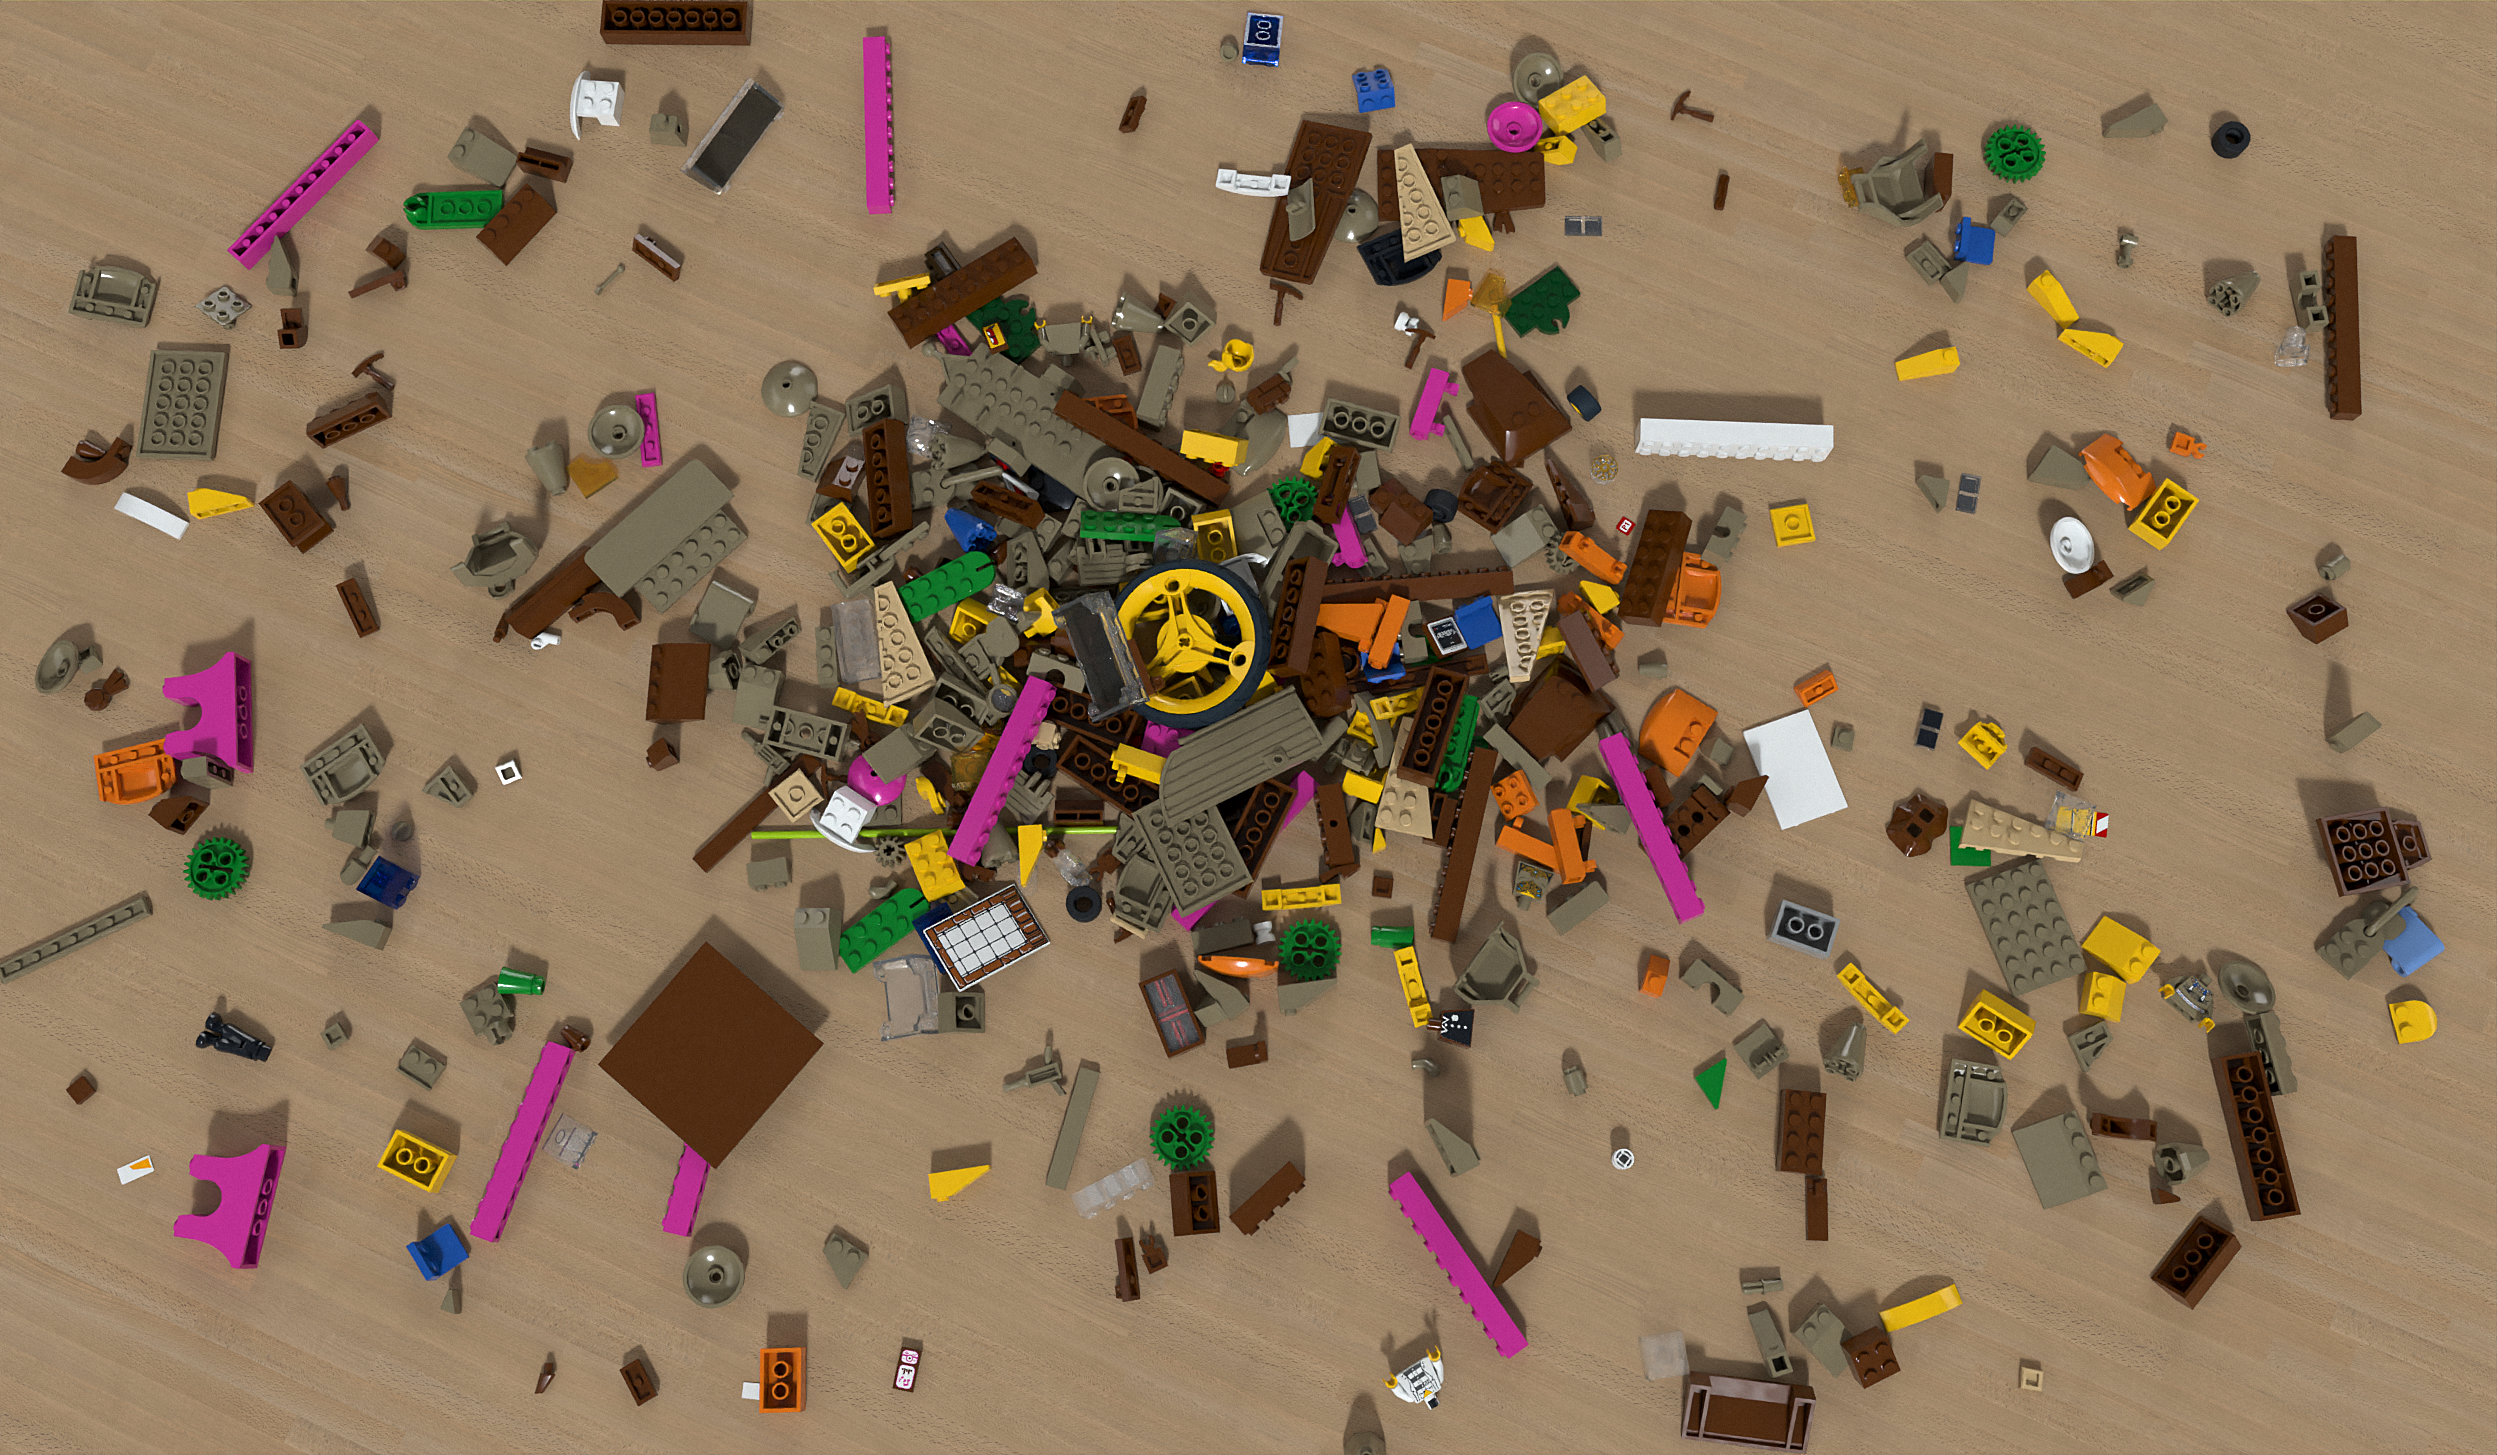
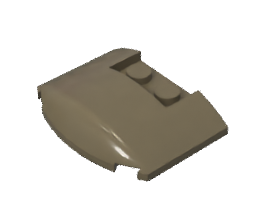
M101 266L94 267L95 270L86 273L85 270L79 271L68 311L69 314L88 320L95 319L127 325L130 328H146L157 288L154 283H150L141 274L118 267Z
M1245 398L1219 432L1222 435L1249 440L1245 463L1229 468L1245 477L1247 476L1246 473L1253 470L1257 471L1263 467L1279 449L1286 433L1288 418L1276 409L1269 414L1265 412L1262 415H1258L1254 407H1251Z
M1268 490L1229 509L1238 556L1256 553L1265 556L1267 559L1260 563L1247 562L1251 572L1259 579L1269 574L1281 547L1284 546L1289 535Z
M362 723L299 767L319 803L327 805L345 802L363 792L379 776L386 761L365 724Z
M1145 846V850L1138 854L1136 853L1131 858L1119 878L1115 892V915L1159 934L1174 901L1148 847Z
M1951 1058L1946 1074L1947 1081L1942 1114L1939 1117V1139L1983 1147L1991 1145L1989 1142L1996 1134H1999L2007 1111V1084L2004 1082L2000 1072L2002 1071L2001 1067Z

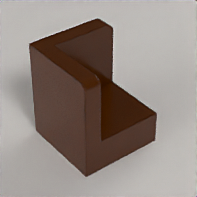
M1160 293L1158 296L1159 302L1154 311L1166 320L1177 301Z

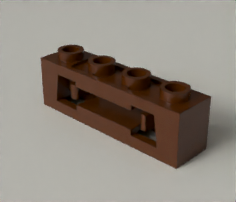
M1334 446L1329 456V464L1324 472V479L1318 490V498L1313 506L1312 513L1320 523L1339 525L1341 523L1361 460V455L1354 447Z
M983 479L970 492L979 508L1033 530L1045 517L1038 501Z

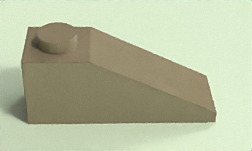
M2155 103L2109 126L2104 132L2103 137L2136 138L2147 137L2151 134L2155 136L2164 130L2163 127L2168 120L2158 104Z
M1599 117L1580 127L1596 153L1606 163L1622 155L1620 137Z
M1073 538L1046 565L1049 572V580L1059 587L1062 586L1073 571L1074 563L1067 559L1076 541Z
M2366 711L2341 723L2325 741L2330 744L2334 751L2341 754L2350 750L2375 732L2382 724Z
M1617 802V804L1577 803L1576 808L1610 832L1625 835L1632 821L1624 803Z
M377 918L375 922L367 919L329 923L322 926L326 930L382 951L392 932V928L386 926L387 922Z

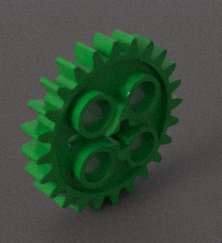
M2015 124L2011 129L2008 125L2005 126L2004 130L1999 128L1997 133L1993 132L1991 137H1989L1984 147L1986 151L1983 156L1988 157L1985 160V164H1991L1988 170L1994 169L1993 176L1999 174V180L2005 177L2006 183L2010 179L2013 180L2014 184H2016L2018 179L2021 183L2025 179L2031 180L2033 176L2038 174L2046 160L2043 158L2046 152L2041 151L2045 145H2039L2042 139H2035L2037 133L2035 132L2031 135L2030 128L2023 131V125L2019 129H2017Z
M1286 476L1285 482L1279 479L1278 485L1272 483L1273 489H1266L1269 491L1277 510L1282 509L1280 516L1288 533H1290L1295 521H1292L1294 516L1300 515L1297 521L1302 522L1307 520L1313 521L1315 518L1312 513L1313 506L1318 498V492H1316L1315 486H1311L1310 481L1305 483L1302 477L1298 481L1296 476L1290 481L1288 476ZM1290 492L1287 498H1282L1284 493ZM1303 498H1307L1304 504H1299Z
M213 837L212 841L205 839V845L198 843V850L192 848L194 855H187L190 862L184 863V865L189 866V869L183 871V873L189 874L184 879L191 882L187 887L193 889V893L199 894V897L211 901L213 899L220 901L221 897L228 899V893L236 895L235 888L242 889L240 882H247L243 878L244 875H250L249 872L245 871L246 868L251 867V865L245 863L249 859V857L243 856L246 850L240 849L241 845L235 843L234 840L229 839L227 841V838L221 837V839ZM212 854V859L208 862V856ZM231 856L230 863L226 864L227 859ZM201 865H207L216 868L221 867L224 869H233V872L230 873L220 870L201 868ZM207 873V879L203 881V876ZM226 876V881L222 884V878Z
M1305 918L1302 925L1299 921H1296V928L1289 925L1291 932H1283L1286 938H1280V941L1284 945L1278 946V949L1283 950V952L1278 954V957H1284L1280 964H1287L1284 971L1291 970V978L1297 974V981H1300L1302 977H1305V982H1308L1309 978L1316 981V977L1324 980L1323 974L1330 977L1329 970L1336 971V967L1333 964H1340V960L1336 956H1342V953L1337 951L1342 945L1336 944L1340 938L1333 937L1335 930L1329 932V924L1322 927V920L1317 925L1314 918H1312L1311 923H1308ZM1304 935L1307 941L1305 944L1300 945L1296 943V937ZM1323 937L1326 940V945L1319 947L1316 945L1315 940ZM1308 946H1312V950H1324L1328 953L1322 954L1312 952V954L1309 956L1307 955V951H1293L1292 948L1297 947L1300 949H1308ZM1300 954L1304 957L1305 961L1302 964H1296L1293 961L1294 956ZM1322 957L1324 964L1321 967L1315 966L1313 963L1314 958Z
M1174 1105L1173 1112L1167 1108L1166 1116L1160 1113L1161 1121L1154 1120L1158 1126L1151 1127L1155 1134L1149 1135V1137L1155 1139V1142L1151 1143L1150 1146H1156L1157 1148L1153 1151V1154H1160L1157 1159L1158 1161L1165 1159V1167L1172 1163V1170H1174L1176 1165H1179L1180 1171H1182L1185 1165L1190 1170V1164H1194L1197 1168L1198 1160L1203 1163L1205 1162L1202 1157L1203 1155L1210 1156L1207 1148H1214L1209 1144V1141L1215 1140L1214 1137L1209 1136V1134L1214 1132V1129H1208L1211 1121L1205 1123L1206 1114L1200 1117L1201 1110L1198 1109L1194 1113L1193 1106H1190L1188 1111L1185 1105H1182L1181 1110H1178L1177 1106ZM1180 1118L1188 1120L1187 1128H1178L1177 1122ZM1170 1124H1173L1181 1134H1187L1185 1138L1195 1148L1194 1152L1184 1142L1178 1143L1179 1137L1169 1127ZM1169 1131L1173 1134L1174 1138L1172 1142L1165 1143L1162 1136L1165 1132ZM1200 1133L1202 1141L1199 1144H1193L1191 1142L1192 1134ZM1185 1147L1187 1155L1184 1158H1178L1176 1155L1177 1148Z

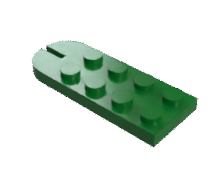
M502 190L418 193L405 200L403 203L405 208L403 210L408 221L420 230L484 228L504 207L505 193Z
M1081 511L1080 538L1158 542L1164 547H1174L1180 542L1181 524L1177 519L1170 516L1153 515L1150 513Z
M969 552L896 589L912 624H916L989 587L995 579L997 565H990L979 572L977 570L981 566L995 561L983 552Z
M1470 695L1465 697L1435 789L1432 788L1435 791L1439 789L1442 775H1445L1444 784L1442 785V792L1444 793L1456 790L1463 781L1480 711V705L1477 702L1480 699L1479 697Z
M905 888L899 891L840 935L839 954L853 974H856L927 921L931 911V903L925 899L926 897L921 891L913 888ZM921 898L924 899L923 901H921L919 904H917L915 907L912 908L913 904H914L916 901H918V900L921 899Z

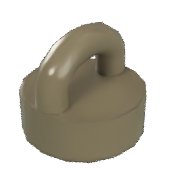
M1231 42L1225 43L1220 49V56L1225 62H1232L1239 55L1237 46Z
M1227 384L1220 386L1216 392L1217 400L1224 405L1232 403L1235 399L1234 389Z
M400 821L393 825L391 833L393 838L399 841H407L413 835V828L409 823Z

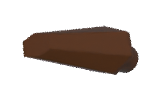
M503 613L496 627L493 641L499 643L507 635L508 622L505 620L506 613Z
M545 1363L544 1373H540L535 1394L543 1393L556 1374H552L553 1363Z

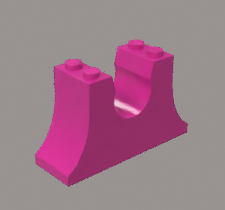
M226 652L220 661L202 672L187 676L164 678L162 690L165 698L182 706H201L202 708L201 719L194 728L187 731L178 730L165 735L163 747L166 754L181 761L183 759L207 756L211 759L223 760L228 766L243 773H253L251 661L236 652Z
M261 1144L254 1151L233 1158L194 1154L189 1163V1175L200 1180L215 1182L221 1190L222 1200L218 1209L212 1214L179 1215L174 1223L173 1236L202 1241L215 1247L225 1255L232 1268H257L287 1147Z

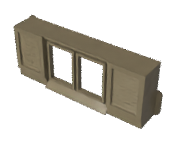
M1307 520L1306 522L1295 521L1258 594V598L1267 614L1271 635L1278 603L1270 599V596L1277 581L1279 580L1283 583L1284 576L1281 573L1289 557L1299 559L1313 556L1328 563L1329 567L1339 546L1337 542L1322 533L1323 528L1312 520Z

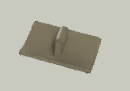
M1309 178L1303 185L1289 190L1287 195L1288 205L1286 206V211L1289 215L1291 242L1308 236L1315 229L1312 178Z

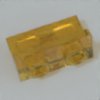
M1846 166L1838 174V182L1844 190L1843 198L1849 208L1859 205L1850 177L1854 174H1864L1862 167L1848 170Z

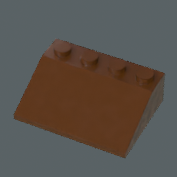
M663 643L652 645L646 721L667 725L705 719L711 644Z

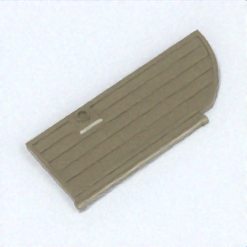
M1292 684L1233 713L1221 721L1177 739L1179 745L1183 747L1170 753L1160 777L1159 800L1166 825L1170 828L1328 750L1327 744L1295 693V688Z

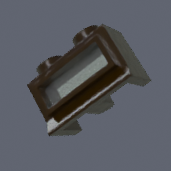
M943 241L924 254L926 258L924 262L930 271L934 270L936 273L934 276L938 282L962 268Z

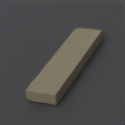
M1497 723L1483 736L1517 771L1523 769L1527 780L1539 792L1553 779Z

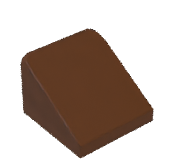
M2159 1188L2150 1189L2153 1204L2180 1202L2181 1200L2180 1197Z

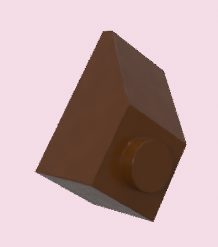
M376 236L365 249L394 271L406 258L405 254L397 246L380 236Z
M1393 477L1382 484L1369 498L1368 506L1382 517L1392 500L1404 489L1407 491L1408 489Z
M660 738L646 750L648 754L646 757L647 763L650 768L653 767L656 771H661L680 763L674 746L665 738Z

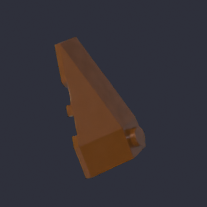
M1546 459L1545 468L1569 531H1581L1592 527L1596 519L1593 509L1589 508L1588 503L1552 459Z

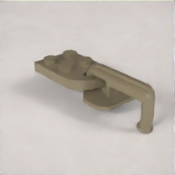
M967 463L955 467L952 473L947 470L939 471L932 468L910 473L908 476L912 513L945 505L954 496L963 502L974 500L970 492L981 479L998 475V480L1005 482L1002 474L1006 473V471L1000 465L979 470L974 463Z
M924 521L891 546L887 544L861 561L856 566L859 570L867 565L871 571L849 587L841 579L839 570L832 571L828 575H830L843 596L847 599H852L890 572L896 560L895 555L902 550L904 552L908 551L914 546L913 542L919 539L921 541L929 535L930 526ZM879 556L883 563L874 569L872 565L878 561L876 557Z
M1040 611L1018 612L1017 619L1019 623L1013 628L1006 617L998 616L987 625L986 633L976 635L957 652L982 682L991 675L988 665L995 663L998 669L1002 665L1004 657L1010 656L1019 648L1018 636L1036 622L1042 614Z
M2416 886L2410 887L2391 906L2382 901L2370 903L2362 911L2361 919L2348 922L2320 947L2316 953L2349 981L2381 951L2384 940H2394L2405 930L2406 922L2398 912L2407 904L2411 905L2415 902L2419 888Z

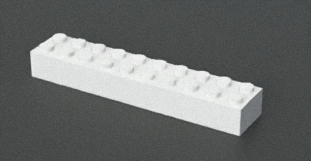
M1641 418L1635 430V453H1640L1641 455L1656 453L1660 456H1669L1670 454H1678L1680 457L1697 455V457L1701 458L1716 456L1717 458L1735 456L1737 459L1754 457L1757 460L1765 458L1784 460L1788 458L1793 461L1812 459L1813 462H1821L1826 459L1834 447L1833 425Z

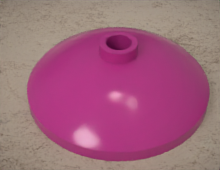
M1507 102L1499 105L1492 111L1487 122V133L1490 140L1498 148L1513 153L1529 150L1536 145L1543 129L1542 120L1538 112L1531 106L1521 102Z
M862 754L853 761L848 771L847 780L849 788L877 806L887 805L897 799L904 790L907 775L905 774L885 785L878 775L872 776L874 770Z

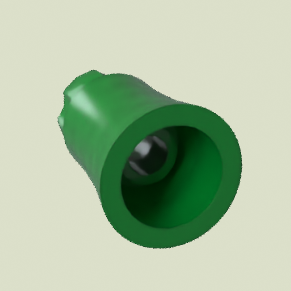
M1373 926L1371 945H1380V947L1397 950L1413 946L1415 926Z
M504 966L498 979V993L542 995L546 985V978L534 973L522 972Z

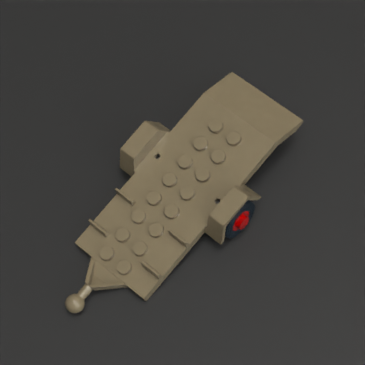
M927 342L922 346L924 356L934 357L940 361L948 385L936 400L938 404L991 437L992 440L983 453L990 452L989 456L996 465H1000L1008 473L1018 474V476L1022 477L1032 464L1087 502L1083 493V479L1089 467L1102 458H1124L1125 455L1052 414L1064 390L1074 391L1079 395L1078 398L1080 399L1086 393V390L1077 379L1051 363L1043 374L1037 378L1026 371L1022 365L1018 366L999 352L991 355L989 347L982 342L971 356L942 354L937 351L935 344Z

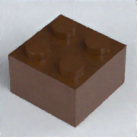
M1877 1326L1840 1344L1854 1379L1864 1389L1901 1371L1888 1337Z

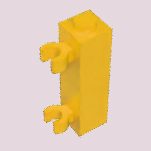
M1120 743L1118 750H1113L1110 760L1113 761L1112 769L1118 771L1116 781L1123 783L1126 774L1160 785V777L1167 758Z

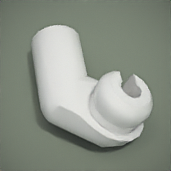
M541 633L532 640L531 647L538 650L549 643L559 645L561 636Z

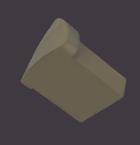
M1295 356L1290 358L1273 374L1279 373L1284 382H1287L1291 387L1292 383L1287 373L1299 363V360Z
M1718 736L1711 737L1699 745L1701 752L1706 757L1714 760L1721 766L1728 765L1734 748L1723 742Z
M1706 772L1690 787L1695 791L1704 783L1717 796L1724 790Z

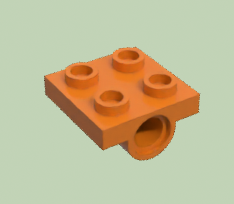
M1523 769L1516 771L1490 787L1506 822L1514 820L1517 816L1525 815L1540 805Z

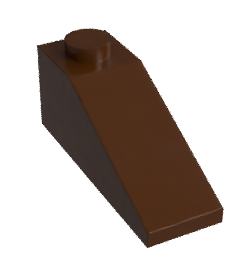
M1517 1230L1491 1286L1499 1287L1532 1261L1534 1256L1538 1257L1542 1250V1246H1540L1541 1240L1521 1230Z

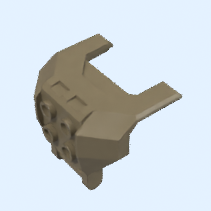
M1924 138L1920 139L1903 154L1895 157L1882 156L1865 174H1854L1850 177L1858 199L1859 213H1869L1896 227H1910L1924 221L1944 206L1940 193H1937L1928 201H1924L1915 169L1916 160L1928 152Z
M505 521L502 525L482 534L472 535L474 547L470 549L465 562H460L450 567V570L464 586L489 587L492 589L527 574V571L530 570L539 557V553L532 539L512 531L509 522Z
M1500 921L1454 983L1452 989L1470 1005H1503L1517 1015L1520 1011V1006L1533 988L1539 985L1540 981L1527 972L1519 941L1501 927L1504 922ZM1523 978L1528 983L1512 1003L1508 1000V997Z

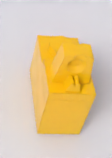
M1044 587L1025 597L1024 612L1040 611L1042 614L1036 622L1024 631L1028 638L1036 634L1045 637L1055 631L1056 628L1065 625V612Z

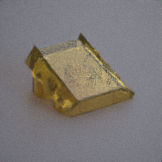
M993 748L957 753L949 757L952 771L951 785L955 791L974 792L977 789L994 753Z

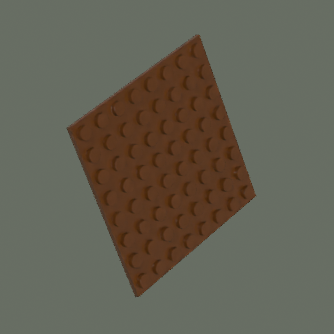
M706 941L599 1062L598 1066L714 1169H717L824 1043Z

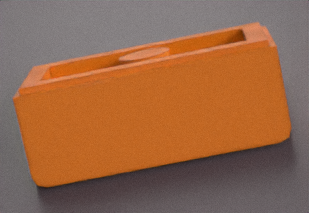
M1827 670L1794 687L1795 693L1805 708L1839 690L1833 673Z

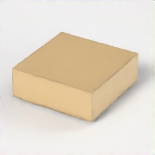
M2020 1367L2018 1388L2041 1392L2043 1370Z

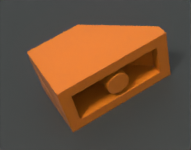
M1448 279L1442 321H1447L1467 306L1468 300H1472L1473 289L1470 288V281Z
M1650 955L1640 985V993L1657 999L1661 997L1668 976L1669 960Z

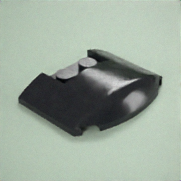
M1401 228L1356 247L1376 284L1380 286H1398L1416 281L1431 272L1438 261L1440 262L1442 259L1441 253L1436 249L1404 262Z
M1031 464L1028 468L1029 487L1039 493L1036 501L1039 502L1044 513L1070 510L1073 508L1076 499H1080L1062 483Z

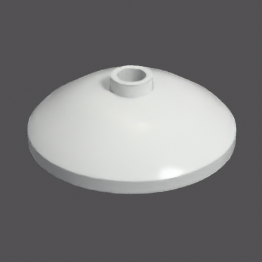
M2065 517L2058 520L2050 534V547L2055 560L2070 573L2080 574L2087 571L2093 563L2095 553L2089 531L2075 518Z

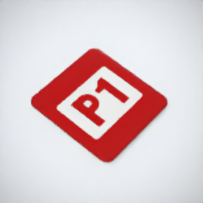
M1623 516L1616 529L1628 536L1636 524Z

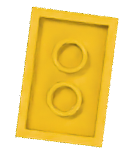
M930 272L875 283L874 293L875 295H880V297L890 296L893 291H897L900 304L913 297L911 287H916L917 289L928 287V284L931 283Z

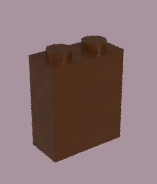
M1934 152L1924 172L1923 197L1925 202L1937 193H1940L1944 206L1952 195L1954 154ZM1942 206V207H1941L1940 209H1938L1936 212L1942 211V209L1944 208V206Z

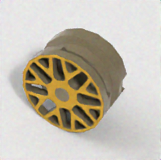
M1139 553L1126 556L1124 558L1125 564H1127L1126 574L1138 575L1152 567L1150 565L1152 560L1151 554Z

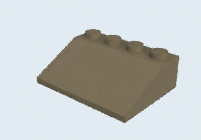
M2075 1110L2058 1114L2011 1132L2044 1210L2108 1189Z
M1434 1118L1424 1123L1452 1178L1480 1165L1479 1160H1481V1157L1476 1148L1472 1149L1468 1143Z

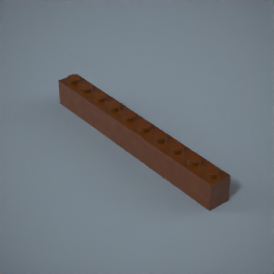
M2333 235L2324 245V253H2326L2324 270L2326 271L2325 288H2327L2325 305L2327 306L2329 320L2326 340L2328 341L2326 356L2329 359L2327 369L2329 385L2327 392L2330 395L2328 412H2330V419L2353 421L2362 414L2357 237Z
M1064 390L1052 414L1138 464L1151 469L1157 475L1207 502L1212 507L1218 509L1231 488V486L1227 485L1228 482L1220 477L1217 479L1211 475L1212 473L1205 468L1200 469L1195 466V462L1179 457L1178 452L1162 447V443L1156 439L1150 440L1145 437L1146 434L1141 430H1133L1128 427L1129 424L1121 419L1119 421L1114 419L1110 412L1097 409L1093 402L1078 398L1079 395L1074 391Z
M1498 566L1496 570L1490 571L1489 568H1477L1476 572H1469V569H1459L1458 573H1450L1449 570L1439 571L1437 575H1431V572H1420L1419 576L1405 573L1400 574V577L1393 578L1392 575H1382L1381 579L1365 576L1362 577V580L1354 581V578H1343V582H1335V579H1326L1321 604H1374L1376 598L1389 603L1392 594L1408 599L1410 602L1514 594L1513 571L1508 569V566Z
M1475 746L1474 751L1469 752L1467 762L1471 763L1470 769L1465 770L1463 781L1466 782L1465 789H1461L1459 796L1462 804L1461 808L1456 809L1454 818L1458 822L1456 827H1452L1450 838H1453L1452 846L1448 845L1446 857L1449 858L1448 865L1443 866L1441 875L1445 877L1444 884H1439L1437 895L1441 897L1439 903H1435L1433 914L1436 915L1435 923L1431 922L1428 933L1432 934V940L1453 945L1456 942L1497 760V751Z

